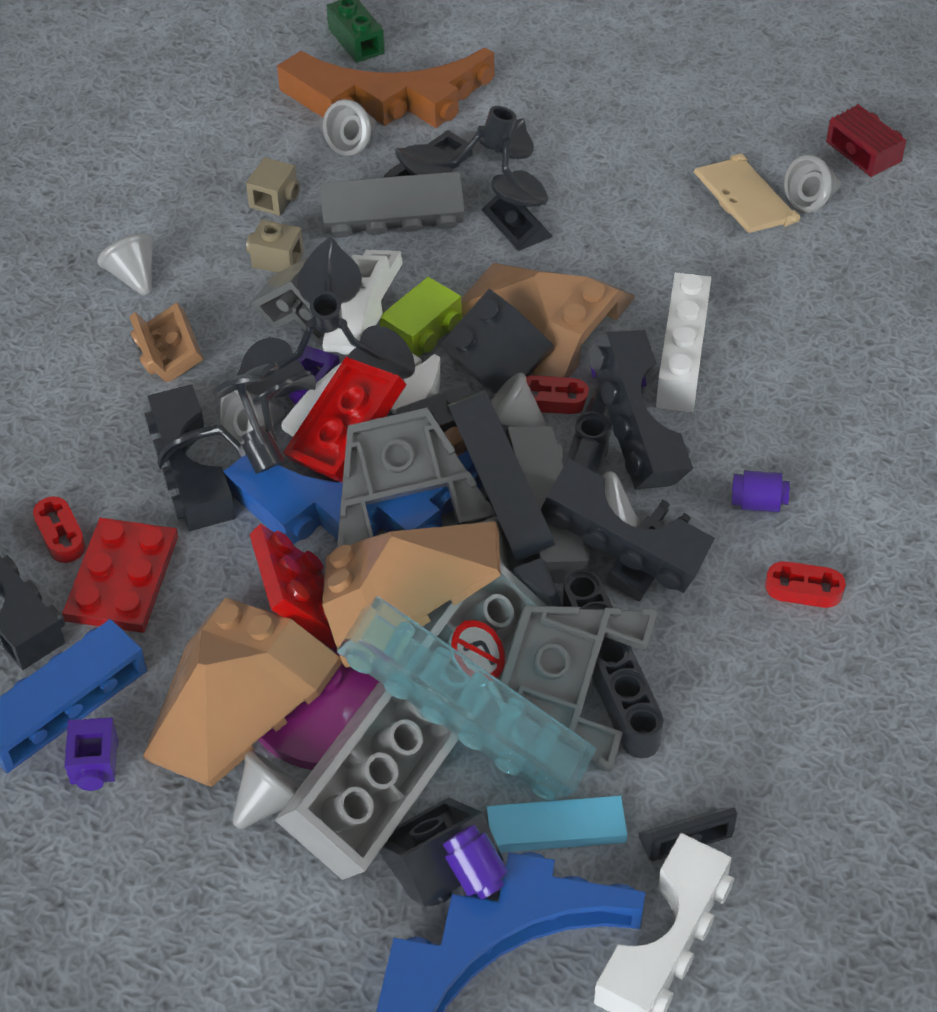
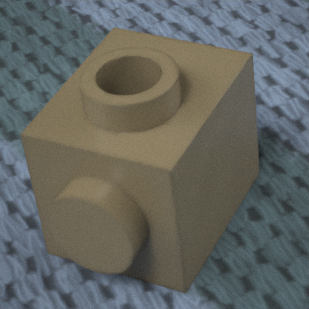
M264 157L246 182L249 207L280 216L289 202L295 201L299 195L300 182L297 181L296 166Z
M261 219L255 232L249 234L246 243V251L250 254L252 267L279 273L299 262L304 253L301 227Z

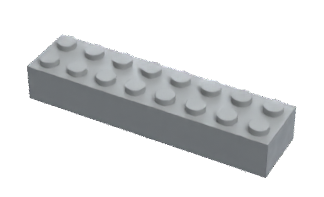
M501 562L500 577L454 606L451 600L432 611L429 615L431 621L417 631L276 817L275 821L342 880L366 871L490 696L485 683L477 684L468 681L454 667L448 650L449 637L453 629L462 622L469 620L486 623L497 633L502 641L506 660L523 607L547 606ZM500 676L493 680L495 686L498 685Z

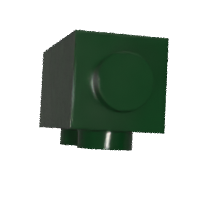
M338 0L326 4L328 29L356 63L385 54L383 28L360 0Z

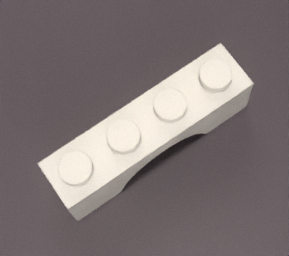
M676 272L674 274L658 380L656 408L694 413L711 276Z
M682 833L679 835L660 870L658 891L665 897L673 910L675 917L674 925L663 937L652 943L641 946L618 945L596 983L594 1004L609 1012L667 1011L673 997V992L668 989L674 977L681 980L684 979L694 958V953L689 951L695 938L704 941L714 920V915L709 913L715 901L723 904L732 888L734 878L728 875L732 857Z

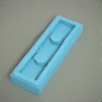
M621 796L487 806L488 825L500 853L627 843V830Z

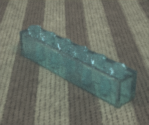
M379 596L375 597L360 612L336 651L346 658L347 663L353 669L361 673H368L384 684V688L388 693L399 699L409 701L421 710L422 715L427 720L443 725L458 735V739L462 744L483 752L494 760L495 765L501 771L510 775H516L528 783L532 791L543 799L558 801L574 793L597 749Z

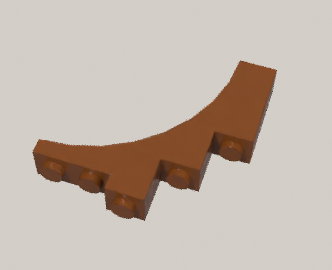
M486 47L460 60L419 71L389 73L355 70L321 61L303 51H299L277 65L279 89L323 118L327 109L338 100L347 99L357 102L375 121L383 126H386L395 119H400L405 112L409 111L434 128L439 127L446 121L453 120L459 113V100L466 99L471 92L482 85L490 83L495 73L494 52Z

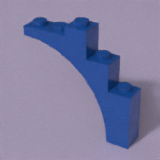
M467 450L459 455L458 458L467 472H470L477 483L478 489L483 487V484ZM247 456L241 457L223 471L231 495L271 531H281L295 544L299 540H305L310 537L315 529L321 525L338 540L343 483L303 476L280 465L255 474ZM447 486L366 505L373 537L376 536L380 529L388 533L392 531L443 527L441 516L454 510Z
M509 852L506 863L508 872L503 878L505 885L501 888L499 902L490 901L487 897L480 899L478 894L470 896L452 894L441 946L434 945L429 940L420 937H410L406 940L393 938L376 1012H445L449 1004L473 977L500 956L534 939L565 930L601 926L640 929L645 892L635 890L625 884H612L608 886L590 883L578 876L554 877V859L545 858L535 852H523L521 854Z

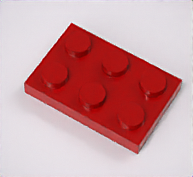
M345 357L283 451V454L294 463L343 483L348 425L386 417L407 384L396 374Z
M99 517L63 609L64 621L101 626L111 619L122 630L144 633L179 537L177 528Z
M260 523L249 535L271 610L282 617L292 619L317 640L332 649L335 648L336 643L322 605L325 579L322 572L324 568L322 562L312 552H302L296 548L292 541L281 531L273 532Z

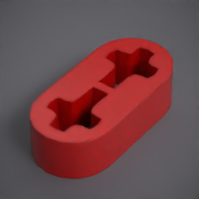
M537 375L526 377L530 390L538 391V396H534L541 412L578 414L582 412L589 392V386L584 381L568 377ZM569 393L576 394V398H568Z
M54 496L38 501L34 506L33 516L50 556L60 563H69L79 559L84 554L86 546L82 531L68 503L64 499ZM54 512L58 516L59 522L53 524L47 514ZM66 535L72 545L64 547L60 543L59 537Z
M780 561L770 566L765 580L767 593L776 600L823 608L838 605L843 598L846 586L845 578L835 569L788 561ZM780 577L788 578L789 585H781ZM821 584H830V592L822 591Z

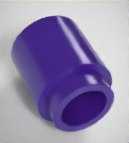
M744 470L743 474H733L731 505L741 506V510L780 512V506L788 505L790 481H782V473Z
M475 824L463 829L442 843L447 851L444 857L467 896L477 893L479 898L483 899L505 885L501 877L508 870L485 832L480 833Z

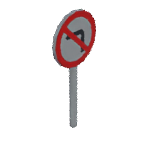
M477 620L464 621L453 629L449 637L448 650L451 661L458 673L468 681L477 684L485 683L518 758L524 760L527 756L493 681L500 676L505 664V651L502 641L497 633L486 623Z

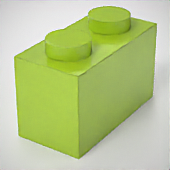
M427 277L388 308L380 317L379 324L396 332L408 345L412 354L419 357L424 352L432 351L437 341L446 333L451 332L462 320L461 296L432 278Z

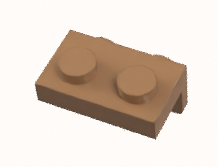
M175 303L148 322L136 312L129 316L134 328L131 331V336L143 353L140 356V361L151 375L156 373L165 382H170L204 360L185 310L178 303Z

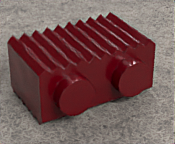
M857 104L855 107L852 106L850 110L842 111L840 115L832 116L829 121L826 143L835 148L854 165L858 166L868 176L873 177L902 162L906 140L898 130H892L880 121L877 114L869 112Z

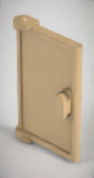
M742 153L732 155L730 160L699 167L694 170V174L719 200V204L723 209L731 214L747 233L782 224L785 227L800 220V215L797 211L792 210L752 168Z

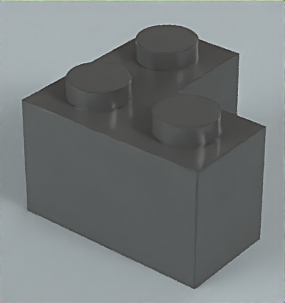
M307 258L273 275L250 302L274 328H279L296 320L305 330L306 322L311 319L310 303L303 299L298 288L299 274ZM314 329L310 337L317 344L323 345L325 333Z

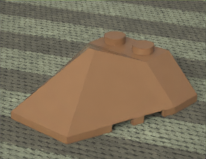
M493 263L461 298L462 316H465L486 291L491 289L515 307L555 346L531 375L569 378L580 365V350L584 341L605 316L617 320L635 299V295L590 277Z
M495 521L392 531L363 539L352 545H342L336 548L330 555H327L322 605L344 666L347 668L386 651L396 644L392 637L410 625L416 623L420 629L431 620L427 614L449 600L455 606L500 577L499 528Z
M225 598L208 615L186 644L143 757L155 765L212 787L242 762L247 752L255 751L252 744L271 728L276 732L287 723L284 717L303 701L309 705L315 700L342 664L341 658L292 619Z

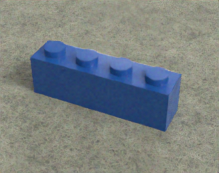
M109 619L98 628L87 632L80 641L64 652L53 656L46 665L29 677L19 680L12 689L0 696V766L8 774L67 730L68 720L83 719L145 674L147 668L142 648L117 624Z

